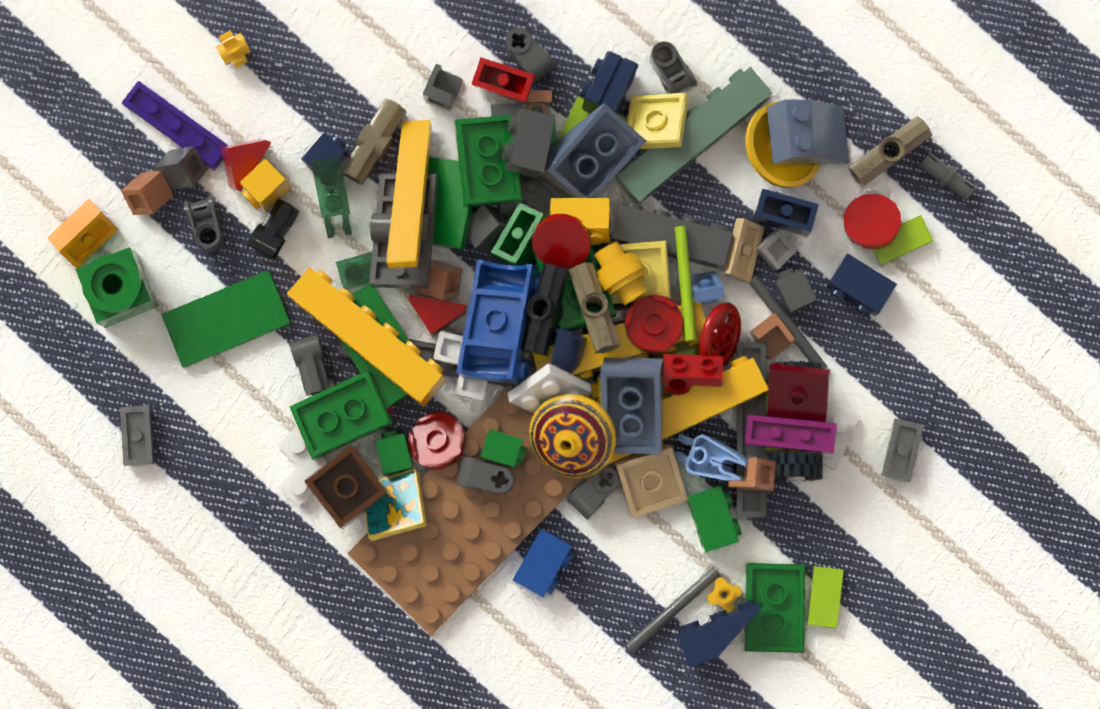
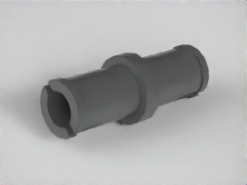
M931 152L925 156L919 165L920 168L939 180L938 184L940 186H947L963 198L964 201L969 198L976 188L975 184H972L956 172L957 168L953 165L949 167Z

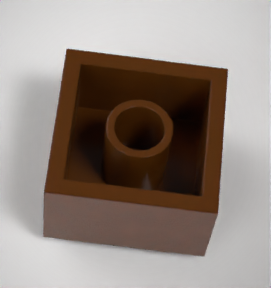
M352 445L304 481L340 529L347 527L390 494Z

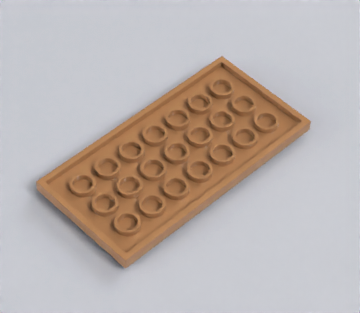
M512 386L465 432L466 446L462 456L453 465L445 469H429L420 478L427 526L374 541L368 538L367 533L347 553L431 636L584 479L561 476L549 470L540 462L532 449L529 438L530 423L534 414L509 402L508 392L514 389ZM489 429L524 440L522 446L527 447V451L522 464L517 463L515 469L481 459ZM563 441L565 446L572 447L568 441ZM463 456L486 461L489 464L510 470L515 477L513 489L508 493L498 494L456 485ZM501 472V475L499 477L495 476L493 481L498 484L497 488L501 489L503 484H508L509 479H506L504 472Z

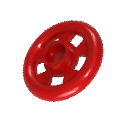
M723 302L714 307L703 325L700 336V356H719V352L722 351L720 356H723V368L735 354L741 335V317L734 304Z

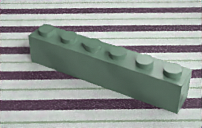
M751 66L745 71L742 69L737 70L729 77L730 83L723 89L717 87L706 96L708 101L704 105L699 107L696 104L687 111L681 147L641 149L639 152L642 155L635 161L630 159L616 176V181L635 204H642L771 98L773 92Z

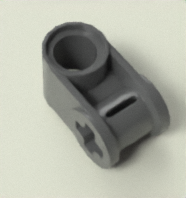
M514 28L509 31L505 40L507 53L522 71L535 74L533 83H537L556 66V62L525 29ZM515 38L518 41L523 39L524 48L520 46L514 48L513 39Z
M662 41L653 47L650 54V64L667 94L679 93L690 85L692 87L697 85L692 71L684 63L672 43ZM665 50L670 54L671 60L667 63H661L657 60L656 53Z
M212 194L208 195L207 199L195 203L185 202V212L197 244L203 251L210 254L220 251L225 241L219 222V213ZM206 233H216V239L213 243H203V237Z
M463 456L456 485L479 491L485 490L505 494L513 489L515 477L510 470L504 467ZM501 472H504V477L509 479L507 485L503 484L501 489H498V484L493 479L495 476L499 477Z
M605 466L586 482L584 481L566 500L588 520L619 485L620 479L617 471L612 467ZM611 472L614 475L611 479L614 483L613 486H600V473L608 474Z

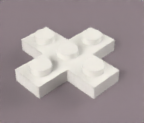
M440 331L433 361L458 366L463 336ZM521 350L523 356H525V350ZM459 375L455 396L484 402L488 381L465 379Z
M296 425L277 446L298 466L278 487L296 505L301 507L313 495V492L304 481L350 445L356 449L360 443L355 441L321 458L312 460Z

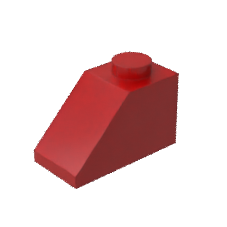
M480 57L471 85L479 90L503 98L526 103L535 74Z

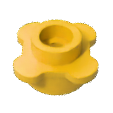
M718 578L715 580V588L712 593L708 594L707 600L711 605L717 604L726 612H731L734 609V602L742 594V590L738 585L732 586L726 582V579ZM723 592L727 593L726 598L722 597Z

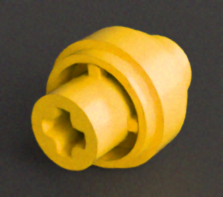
M618 242L606 246L595 254L602 267L596 273L604 292H608L610 296L617 293L624 306L647 293L640 281L645 275L643 271L645 267L637 255L634 256L632 252L624 254Z

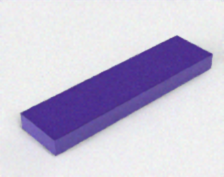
M139 80L121 102L124 107L181 148L194 146L206 166L213 171L223 161L221 147L228 146V144Z

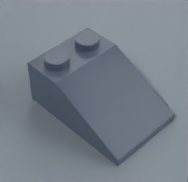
M785 99L767 107L773 164L850 163L843 106L815 100Z
M603 103L553 145L548 151L545 169L578 198H597L646 140Z
M604 358L600 370L601 406L609 414L616 430L617 441L614 453L662 454L663 359Z

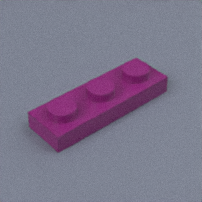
M748 415L745 445L834 454L837 423Z

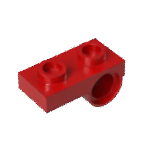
M664 354L663 384L664 389L672 395L686 394L689 392L691 385L722 387L723 356Z

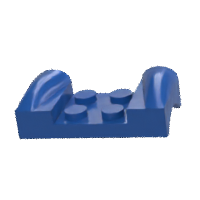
M477 260L456 371L461 377L520 385L522 380L528 377L529 363L525 361V357L521 354V347L528 315L527 304L536 294L541 275L540 271L533 265L510 266Z

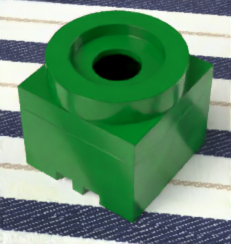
M131 247L113 254L102 255L91 263L75 269L82 286L83 295L89 303L95 321L103 328L110 327L159 307L150 288L148 278L144 273L140 258Z

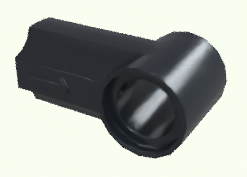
M278 198L264 222L260 223L251 234L247 246L274 260L281 251L286 240L285 236L300 214V211Z

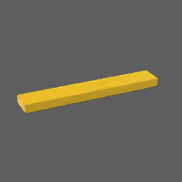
M431 120L402 121L386 261L388 268L418 267L432 134Z

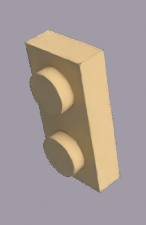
M736 218L723 270L724 275L741 282L751 283L758 255L756 248L761 243L764 227L745 218Z

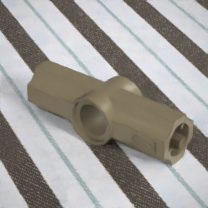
M385 98L370 124L367 123L360 132L355 143L356 147L341 173L352 181L363 185L378 159L381 160L387 153L393 141L392 136L406 115L407 110L398 103Z
M916 116L851 164L848 170L854 180L863 188L884 171L896 165L903 157L932 137L933 134L925 121ZM886 145L893 146L897 151V156L894 158L887 157L883 152V147Z
M593 263L576 265L570 269L569 275L581 308V317L585 321L595 354L611 352L620 347V343L608 310V301L605 295H603ZM595 303L600 305L602 310L598 313H591L586 307L589 304Z

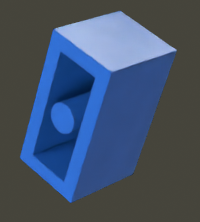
M541 529L515 574L513 581L541 597H544L546 593L552 595L560 581L555 577L560 567L566 570L574 556L573 553L569 552L572 545Z

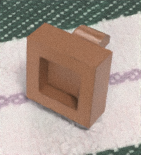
M530 90L527 102H523V104H529L527 110L531 111L534 107H540L543 110V114L548 115L546 104L552 105V90Z

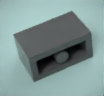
M521 108L515 116L510 117L507 132L511 133L510 142L505 144L502 153V161H506L505 171L539 178L545 172L555 116Z

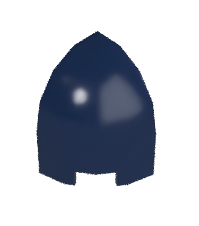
M558 328L551 365L571 374L580 365L587 339L584 336L572 335L573 332Z

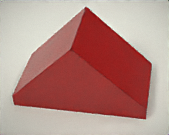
M256 139L221 147L227 180L231 189L241 192L243 187L240 182L257 167L271 142L265 139Z
M409 294L408 298L409 303L432 337L467 314L468 308L464 304Z

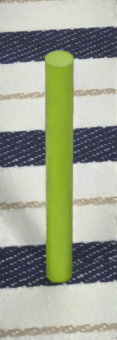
M677 226L674 229L685 342L692 343L697 341L687 232L686 226Z

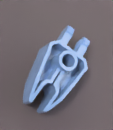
M679 434L678 441L692 446L689 456L680 451H673L675 459L686 463L685 467L688 473L724 481H746L745 477L735 474L733 467L728 466H734L735 463L748 466V459L743 454L714 437L702 434L693 439Z

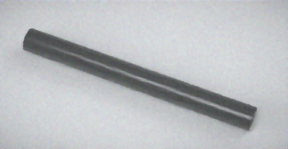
M758 275L753 277L749 284L772 314H777L795 338V344L808 361L818 362L822 364V369H826L828 366Z
M714 567L707 571L625 644L629 650L634 653L720 577L719 572Z

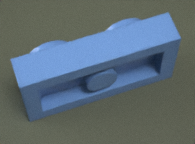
M715 271L691 275L692 294L696 303L701 302L703 305H709L718 302L719 298L725 297L723 285Z

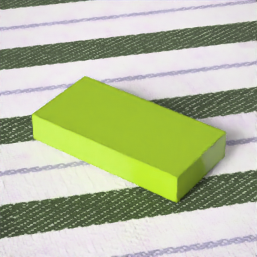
M919 215L901 224L898 235L890 245L881 249H875L873 252L881 266L934 240L922 215Z
M813 566L807 625L837 628L844 570Z

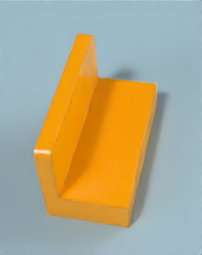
M88 199L48 237V240L75 268H79L119 229Z

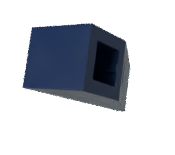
M752 599L737 605L739 611L727 614L726 610L710 615V622L700 625L699 620L683 625V632L677 634L689 668L718 658L762 609L763 603L755 604Z

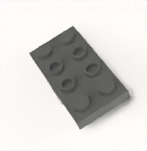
M380 174L377 209L370 219V236L373 242L369 285L372 288L429 289L439 177L437 174H427L418 267L388 268L386 261L396 174Z

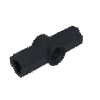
M543 264L536 294L527 304L529 320L521 347L522 350L547 356L555 324L563 316L561 301L570 270L551 264ZM548 304V311L543 315L542 310Z

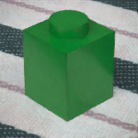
M489 429L481 459L515 469L517 463H523L527 447L522 446L524 440Z
M398 430L382 433V439L375 440L385 476L414 469L404 433L398 434Z

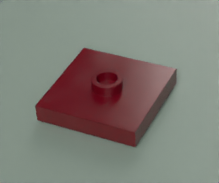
M771 364L767 417L826 422L830 369Z

